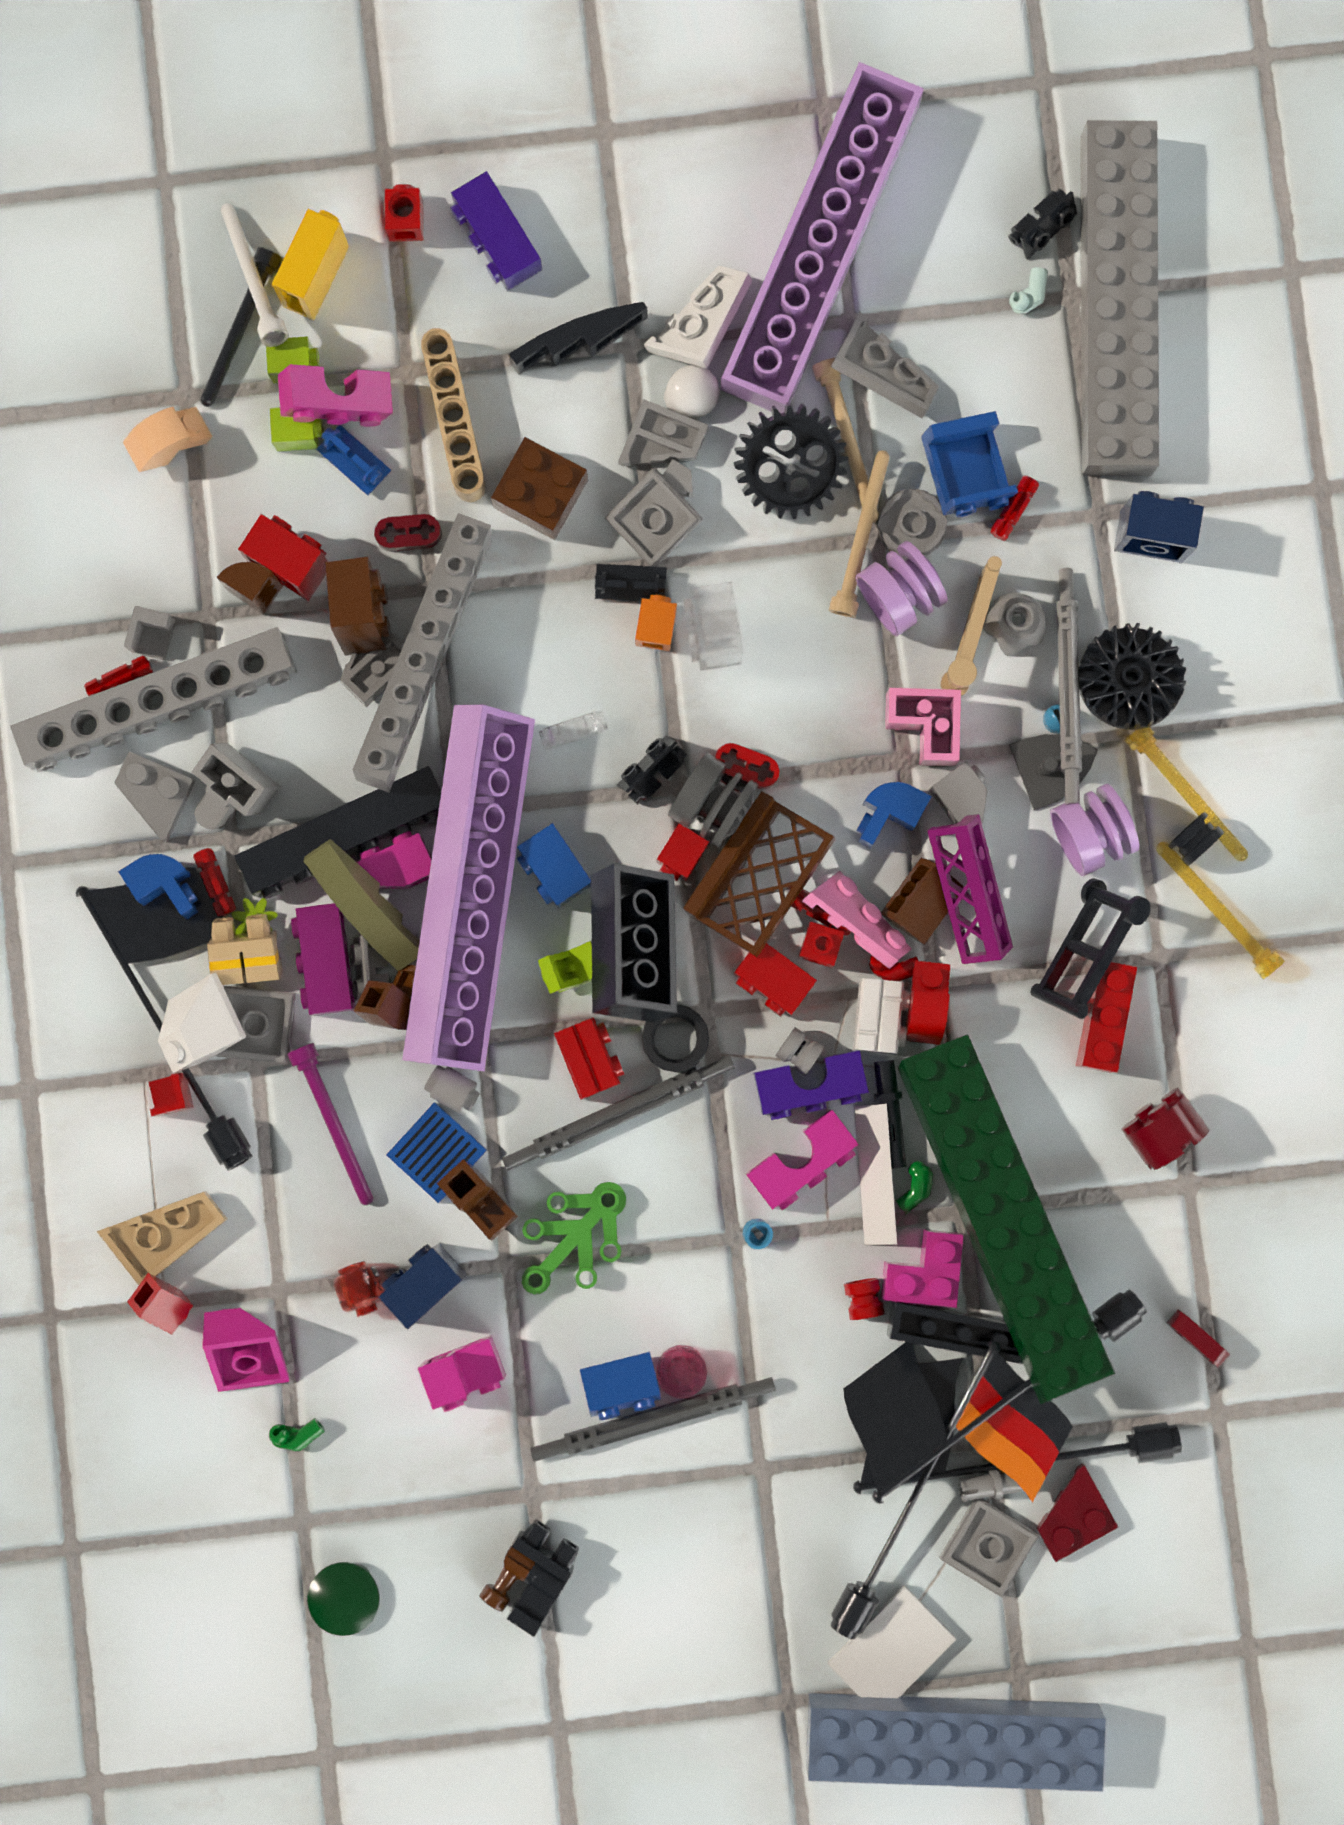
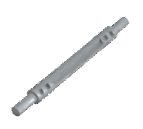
M1062 568L1059 570L1060 601L1056 603L1061 737L1060 759L1061 772L1065 775V805L1080 804L1079 773L1082 772L1080 693L1078 684V603L1074 600L1073 569Z

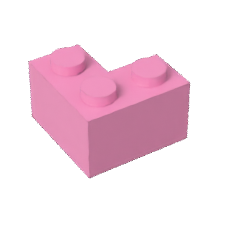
M889 688L886 693L885 729L920 731L919 765L955 767L960 758L961 690Z

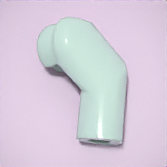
M1044 268L1031 269L1029 287L1019 293L1013 292L1009 298V304L1014 312L1025 314L1044 302L1048 270Z

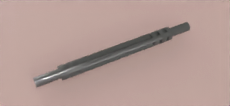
M729 1055L698 1070L696 1067L691 1068L534 1139V1144L503 1157V1163L507 1171L535 1158L540 1157L544 1159L704 1086V1082L735 1069L732 1059Z
M772 1377L737 1387V1384H732L566 1433L562 1439L531 1447V1455L533 1461L536 1462L566 1452L569 1455L742 1405L743 1400L776 1391Z

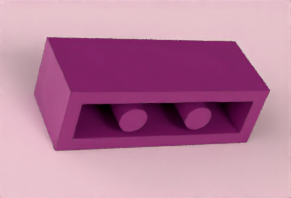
M335 903L295 908L296 917L291 918V927L294 939L299 938L301 952L296 953V966L298 973L304 974L305 988L300 989L303 1009H308L309 1015L312 1016L353 1011L356 1004L352 991L353 981L343 913Z

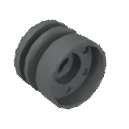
M707 752L679 792L668 816L687 828L698 817H701L705 821L699 836L705 838L713 826L719 828L712 840V844L720 847L726 839L736 832L744 816L753 805L754 794L759 784L750 780L744 790L740 792L737 790L743 778V774L740 772L728 783L722 781L727 764Z

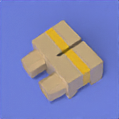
M266 914L247 916V933L235 934L234 921L231 917L216 918L212 922V938L207 944L210 974L217 973L222 985L244 983L245 979L247 983L280 979L283 973V966L277 948L276 930L271 931Z

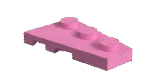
M841 871L813 890L803 900L809 907L813 908L817 904L830 914L827 921L836 928L843 926L853 932L856 943L889 969L912 949L906 943L904 936L898 930L893 929L882 917L880 910L874 904L868 902L858 891L854 881L844 876Z

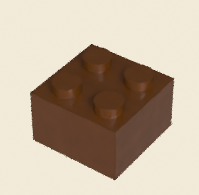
M524 437L491 496L493 507L547 537L556 540L588 482L587 469Z
M368 557L325 562L330 627L344 655L386 650L385 637H391V627L388 616H384L383 605L388 604V594L385 583H381L379 569H373Z

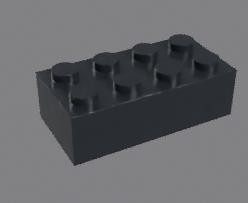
M615 863L592 874V1013L646 1022H656L676 1014L674 874Z

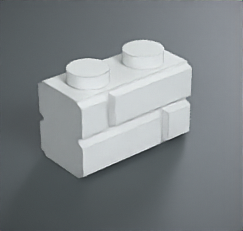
M869 978L860 979L853 1050L898 1054V1047H905L907 1027L900 1026L902 1012H908L910 991L904 990L905 982Z

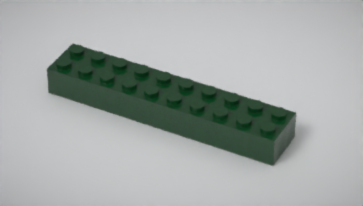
M964 1035L903 1059L897 1069L1040 1404L1116 1374L969 1035Z

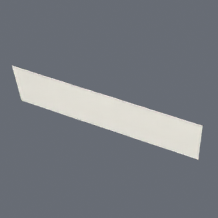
M887 1104L854 1106L857 1143L859 1144L857 1149L865 1245L897 1244Z

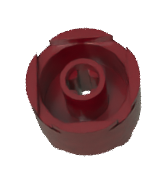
M1179 1088L1173 1089L1162 1097L1161 1101L1163 1103L1154 1107L1152 1103H1149L1134 1114L1136 1118L1121 1129L1150 1170L1152 1168L1157 1170L1185 1154L1183 1150L1191 1142L1195 1146L1210 1131Z

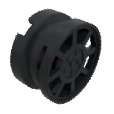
M1206 812L1199 815L1168 845L1171 850L1176 846L1180 848L1178 852L1183 856L1182 861L1187 866L1197 860L1224 834V831L1219 826L1214 827L1210 822L1205 824L1204 820L1208 817Z

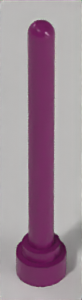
M314 1042L287 1055L292 1066H297L298 1071H303L360 1203L365 1206L370 1205L373 1202V1195L316 1067L319 1064L316 1058L319 1056Z

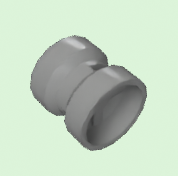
M794 1027L775 1056L783 1062L790 1061L795 1065L796 1070L805 1076L820 1056L824 1046L817 1041L810 1042L805 1038L804 1032ZM802 1045L803 1047L801 1048L797 1056H795V1052L797 1051L799 1046Z

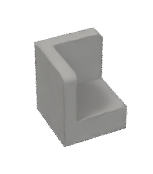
M135 605L124 647L132 653L165 660L176 620L170 614Z

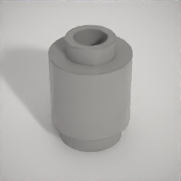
M437 1065L424 1087V1090L431 1093V1098L458 1114L464 1109L470 1111L480 1095L475 1090L477 1082L448 1066L443 1068Z

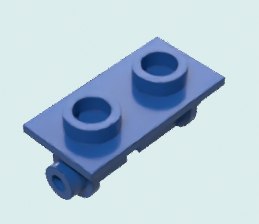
M338 425L335 430L328 428L322 434L321 438L324 441L316 450L367 496L391 472L390 468L342 425Z

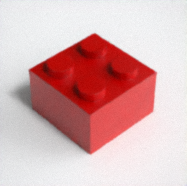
M260 514L238 548L239 552L247 562L258 563L271 570L283 586L309 602L326 576L325 562L328 561L325 556L327 553L321 549L322 545L310 536L303 534L299 538L291 530L292 526L278 516L274 515L272 519H269Z

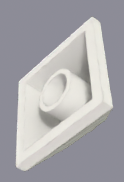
M216 972L168 1000L158 1043L173 1073L204 1063L246 1038L245 1032Z

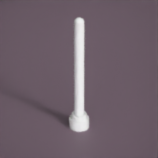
M226 203L221 207V213L260 316L257 327L260 340L264 346H278L288 339L289 334L286 325L272 311L235 208L232 204Z

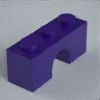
M860 1050L823 1058L825 1068L824 1080L817 1088L812 1090H805L796 1085L791 1075L790 1065L753 1073L762 1115L770 1114L771 1120L792 1116L791 1109L805 1106L806 1113L827 1109L826 1101L840 1099L841 1105L862 1101L861 1094L869 1093Z

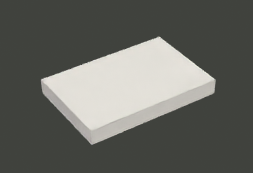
M903 1585L870 1619L864 1632L858 1634L856 1639H850L828 1661V1665L859 1697L899 1698L956 1641V1638Z

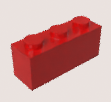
M1115 962L1110 963L1087 1004L1089 1011L1088 1015L1084 1018L1076 1067L1106 1073H1118L1137 967Z

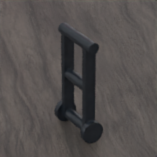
M1091 878L1083 885L1081 890V900L1084 903L1083 908L1040 984H1034L1030 990L1031 996L1079 1019H1084L1088 1015L1087 1004L1132 924H1143L1148 919L1151 911L1148 899L1134 896L1129 900L1107 891L1106 884L1097 878ZM1104 904L1121 911V914L1102 948L1099 949L1081 940L1099 908ZM1075 953L1093 961V964L1075 996L1071 999L1053 990Z

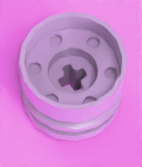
M908 541L898 546V554L894 551L887 553L886 560L890 571L885 569L880 563L874 562L855 577L857 585L871 610L884 627L896 637L917 623L913 606L922 614L928 616L933 612L932 604L940 608L948 601L946 591L935 568Z
M1109 784L1098 787L1096 794L1092 791L1084 794L1083 800L1086 811H1084L1079 803L1069 805L1064 803L1050 810V818L1057 839L1070 864L1080 876H1085L1105 866L1103 849L1114 860L1123 858V851L1126 854H1132L1139 850V840L1130 812Z

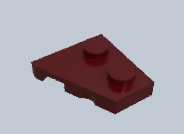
M1083 1463L1077 1466L1074 1471L1075 1474L1064 1490L1060 1491L1054 1500L1053 1507L1044 1515L1036 1527L1055 1562L1119 1528Z

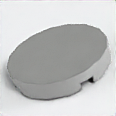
M905 489L897 491L885 501L879 512L877 529L880 540L888 551H894L897 554V548L905 541L911 542L922 555L927 557L938 549L946 535L947 515L943 516L937 497L925 490Z

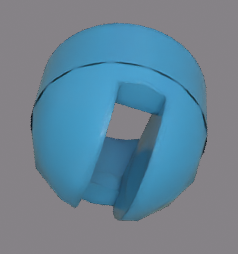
M1060 704L1049 707L1044 713L1043 724L1049 732L1060 734V723L1053 712L1058 709L1060 713Z
M751 1219L743 1227V1239L751 1248L763 1249L771 1243L773 1231L766 1221ZM753 1227H756L763 1234L760 1239L751 1231Z

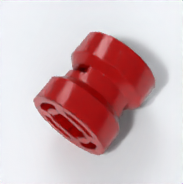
M868 1278L844 1283L845 1295L852 1298V1301H850L851 1305L848 1308L850 1320L874 1318L885 1314L883 1303L876 1296L880 1291L879 1278Z

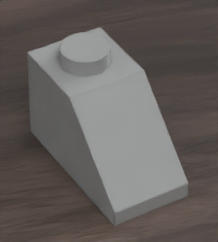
M965 761L934 784L928 791L953 824L959 823L965 816L979 814L983 825L987 788L984 783L987 780L976 765L970 767Z

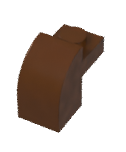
M407 965L398 971L392 983L368 980L353 1012L371 1025L407 1030L416 965Z
M464 1159L436 1183L460 1211L465 1212L491 1241L519 1217L497 1193L498 1191L471 1163Z

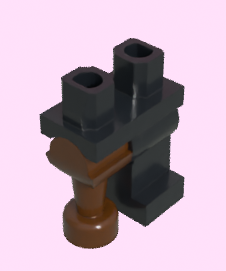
M535 1519L524 1532L519 1531L506 1553L504 1567L494 1585H485L479 1595L487 1605L503 1612L510 1602L507 1592L517 1579L527 1584L510 1609L507 1620L533 1637L537 1634L542 1622L571 1577L574 1569L573 1564L579 1551L577 1545L565 1538L562 1539L555 1552L543 1546L551 1529L538 1519Z

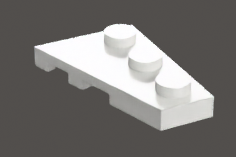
M718 265L690 295L691 301L678 315L673 313L665 322L667 327L656 338L651 336L644 344L646 350L652 354L707 369L752 282L749 273Z

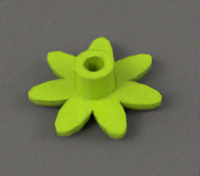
M244 898L243 907L245 912L236 911L231 914L234 919L243 922L238 926L235 934L247 932V916L266 914L268 921H272L277 918L278 913L274 911L264 912L267 905V900L264 898L255 907L249 899Z

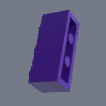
M487 171L451 192L454 203L450 207L451 212L460 226L466 224L472 234L468 236V239L478 255L482 252L485 254L489 261L486 268L496 284L502 282L508 291L543 270L540 256Z

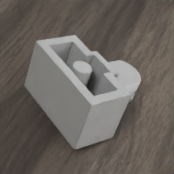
M210 744L191 771L192 774L207 785L205 788L206 794L195 808V818L206 829H219L229 823L237 810L244 816L261 814L281 786L230 744Z

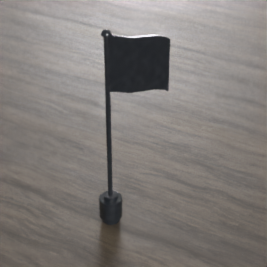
M185 867L191 873V876L180 882L181 885L187 882L198 898L193 903L198 913L187 920L180 915L166 892L143 906L135 899L126 884L90 891L87 887L80 886L76 890V897L81 896L159 1032L161 1031L162 1021L129 964L168 958L209 943L212 938V922L216 918L225 917L216 915L212 903L215 902L214 898H209L202 878L195 867ZM190 1069L182 1070L211 1120L206 1125L208 1131L203 1134V1137L219 1165L224 1164L226 1170L230 1171L253 1157L249 1151L251 1145L235 1118L227 1120L225 1115L217 1118Z
M1128 1289L1124 1293L1118 1292L1092 1312L1095 1319L1093 1323L1103 1340L1109 1338L1115 1342L1142 1322L1141 1317L1147 1313V1310L1135 1293ZM903 1343L843 1388L849 1418L870 1462L877 1489L872 1494L874 1502L878 1504L884 1503L882 1499L1030 1388L1032 1386L1030 1379L1026 1380L950 1439H948L939 1405L918 1365L913 1343Z
M963 1357L918 1364L939 1405L945 1430L955 1411V1385ZM1167 1422L1134 1426L1131 1428L1132 1434L1126 1435V1443L1062 1452L1058 1454L1055 1461L1128 1450L1130 1457L1136 1456L1138 1463L1171 1459L1174 1457V1454L1182 1453L1181 1439L1176 1424L1168 1425ZM950 1447L940 1455L928 1480L1000 1469L991 1463L946 1470ZM867 1453L861 1481L857 1480L853 1485L855 1493L860 1495L863 1490L876 1489ZM926 1466L903 1484L918 1482Z

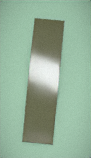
M331 839L304 857V863L347 920L397 971L417 960L420 940L402 925L403 914L379 894L380 883Z

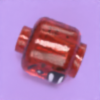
M365 1261L338 1270L339 1276L334 1280L333 1285L341 1309L347 1313L356 1311L357 1317L377 1311L376 1303L381 1301L378 1297L385 1291L381 1286L382 1281L377 1268L371 1265L367 1266Z

